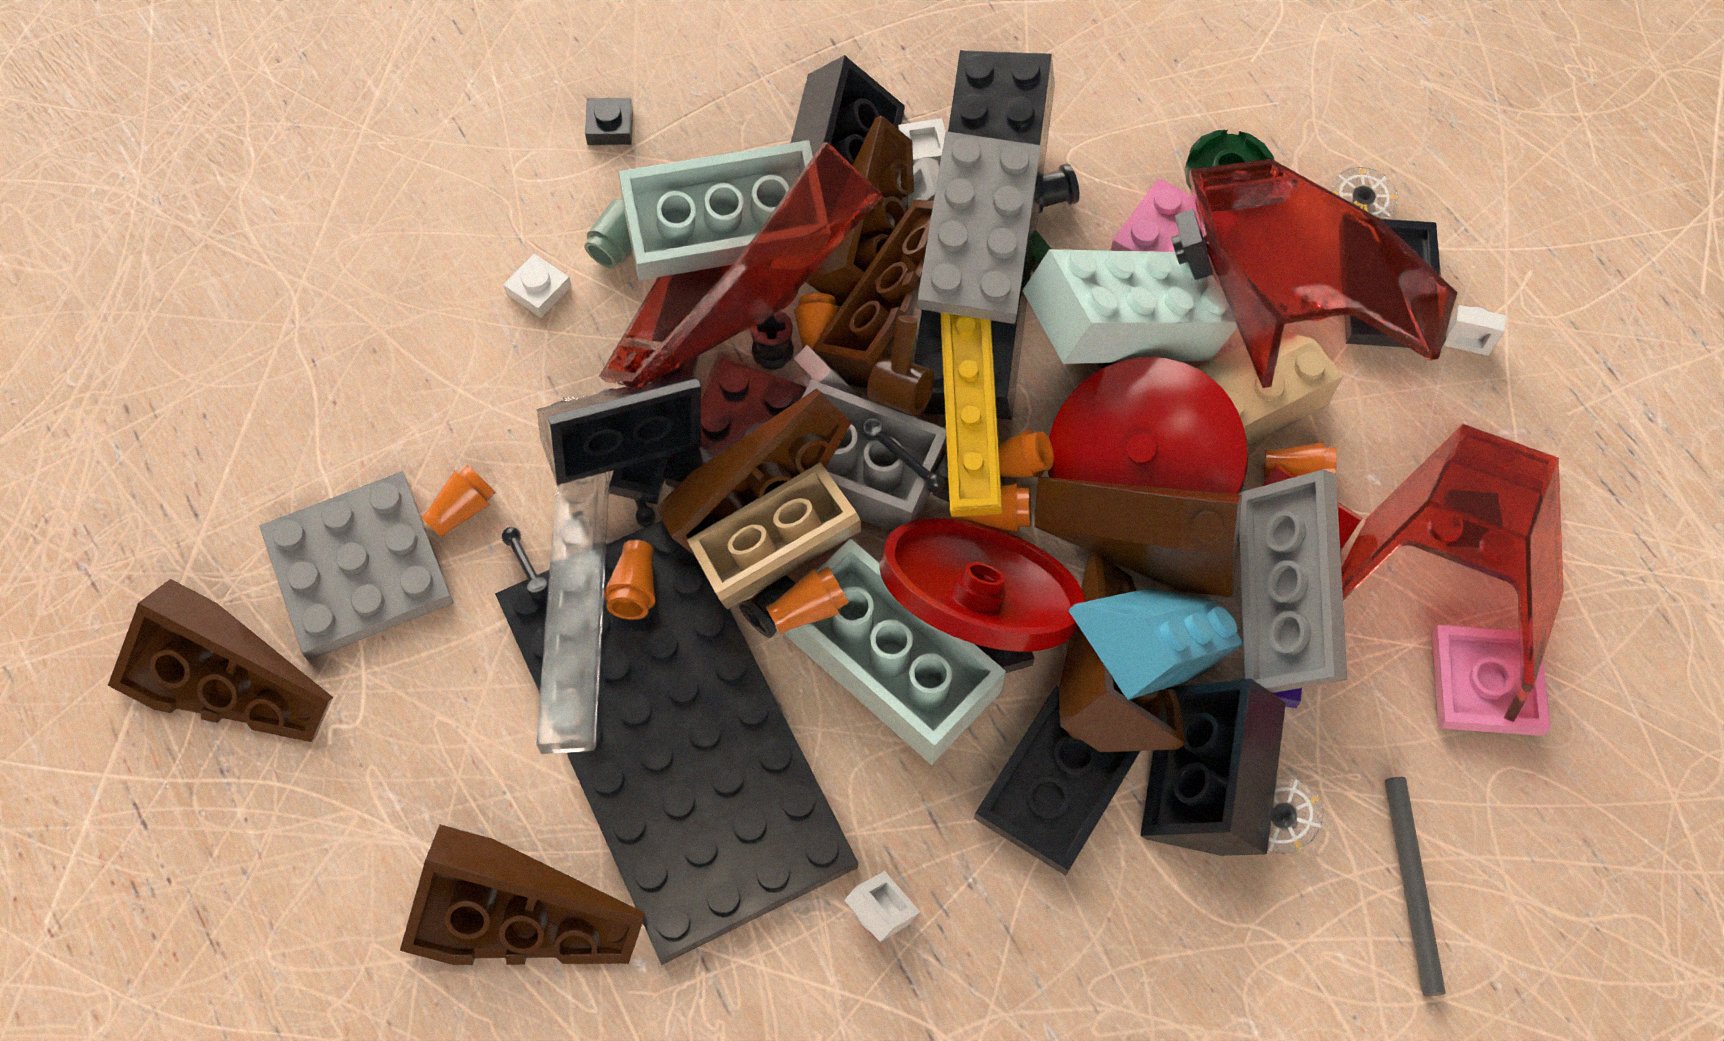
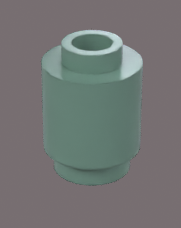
M613 199L588 231V241L584 245L588 255L597 263L607 268H614L618 263L625 262L632 253L623 201L621 199Z

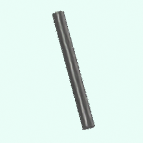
M1392 777L1385 780L1422 993L1423 996L1444 995L1446 991L1407 780L1405 777Z

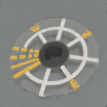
M1366 167L1349 168L1340 173L1333 181L1330 193L1334 206L1345 217L1375 219L1390 217L1397 208L1399 196L1394 183L1386 175Z
M1281 777L1276 779L1268 843L1269 852L1287 854L1301 850L1314 840L1322 827L1324 810L1321 799L1309 784L1297 778Z

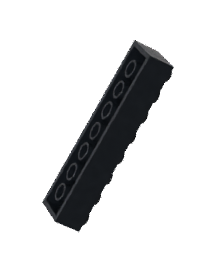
M960 50L948 132L1041 145L1015 324L991 320L997 419L1012 420L1027 307V298L1022 290L1031 276L1035 232L1037 229L1055 88L1053 60L1050 53ZM922 310L914 364L931 369L935 377L931 398L922 413L945 415L940 312Z

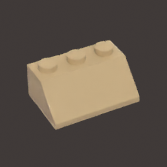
M1280 329L1268 332L1197 368L1215 380L1231 398L1244 425L1248 446L1329 405L1343 378V375L1315 339Z
M820 462L692 536L687 541L719 600L726 609H729L741 601L752 598L758 591L780 578L795 573L804 564L828 550L841 546L847 539L861 532V522L855 509Z

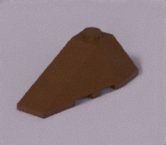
M882 115L874 119L826 221L829 232L824 249L814 250L806 280L807 284L820 293L834 296L838 306L843 305L908 210V195L914 192L912 140Z
M913 201L812 348L849 385L863 388L868 387L870 374L878 359L884 354L891 355L898 316L907 315L912 317L918 300L934 201Z
M816 388L691 472L656 507L671 537L695 556L687 539L820 462L826 468L852 422Z
M1038 477L1034 527L1092 553L1096 551L1112 562L1180 592L1233 597L1242 495Z
M1096 551L1088 556L1081 586L1085 602L1137 591L1129 574ZM1078 626L1076 632L1069 640L1059 686L1061 727L1071 737L1078 740L1081 739L1099 752L1175 750L1183 746L1185 739L1181 707L1175 691L1171 689L1164 691V689L1127 700Z
M169 579L137 604L108 683L109 687L154 710L172 713L176 709L200 713L201 720L216 723L222 718L244 722L254 731L312 742L316 738L333 699V696L218 603L172 579Z
M439 824L424 862L400 951L452 965H473L475 958H506V965H525L527 958H557L562 964H629L644 921L645 912L495 839Z

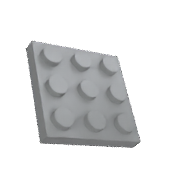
M403 471L259 525L301 652L307 661L454 603Z

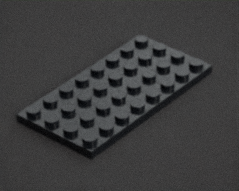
M663 520L538 574V577L544 578L547 581L550 589L548 595L542 599L531 598L527 590L528 579L495 593L632 901L637 909L645 912L643 925L661 965L858 868V861L733 614L719 600L696 556L671 537ZM629 540L645 541L654 549L652 564L655 604L648 609V614L645 617L636 620L622 619L611 614L607 609V601L603 595L622 554L623 545Z

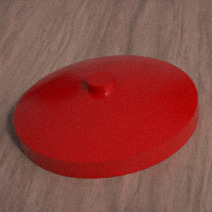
M1140 357L1127 359L1095 372L1076 387L1065 400L1057 413L1049 434L1054 455L1053 466L1048 470V476L1051 478L1227 494L1240 493L1246 479L1248 468L1247 437L1238 410L1231 398L1215 380L1204 372L1186 363L1168 358Z
M926 518L902 524L888 536L879 562L880 575L884 585L892 596L914 616L953 637L993 649L1031 652L1051 649L1067 642L1078 627V624L1068 610L1075 604L1085 602L1083 591L1077 580L1050 554L1011 533L966 520Z

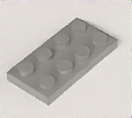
M945 132L917 309L1015 324L1041 145Z
M1323 469L1238 493V495H1242L1239 538L1245 679H1253L1271 693L1347 680L1336 474Z

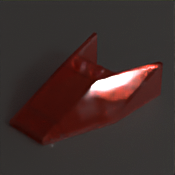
M828 142L823 143L734 264L657 277L599 377L607 383L641 388L776 314L779 310L785 309L796 298L799 288L878 203L883 195Z
M1273 159L1190 170L1189 180L1207 253L1262 388L1272 387L1284 325L1295 322L1321 321L1328 317L1340 315L1355 316L1428 360L1439 359L1458 292L1380 218Z
M1462 424L1366 518L1341 567L1343 601L1397 548L1407 545L1511 584L1518 594L1520 675L1503 718L1514 722L1535 685L1564 593L1559 457Z

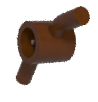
M901 315L897 318L891 355L884 354L874 365L868 381L867 394L868 398L873 402L915 417L919 416L928 405L933 392L935 377L931 369L911 363L918 320L911 316Z

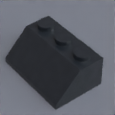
M845 55L808 74L790 142L809 140L823 207L833 208L874 119L882 115L898 128V125L902 123L905 110L903 103Z
M682 372L665 377H653L645 382L617 389H606L598 394L570 401H559L550 406L536 409L540 440L557 485L701 447V385L698 378Z
M1251 678L1166 688L1175 691L1180 703L1185 744L1175 750L1153 751L1140 836L1146 840L1220 856L1267 854L1286 703Z

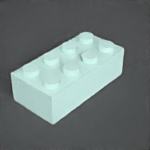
M809 140L619 171L620 191L638 281L824 249L829 231Z
M1049 249L1022 290L1063 364L1116 363L1140 357H1160L1176 361H1210L1241 324L1240 318L1231 306L1229 297L1221 290L1213 275L1194 280L1189 263L1179 265L1175 252Z
M850 538L816 571L819 572L829 566L849 603L838 609L839 615L790 629L783 634L932 765L1001 693L1006 671L975 644L946 634L925 623L905 609L884 585L880 575L879 562Z

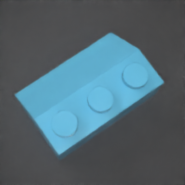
M1147 588L1078 603L1068 610L1127 700L1198 678L1243 645V641L1236 632L1237 625L1228 611L1218 606L1213 600Z

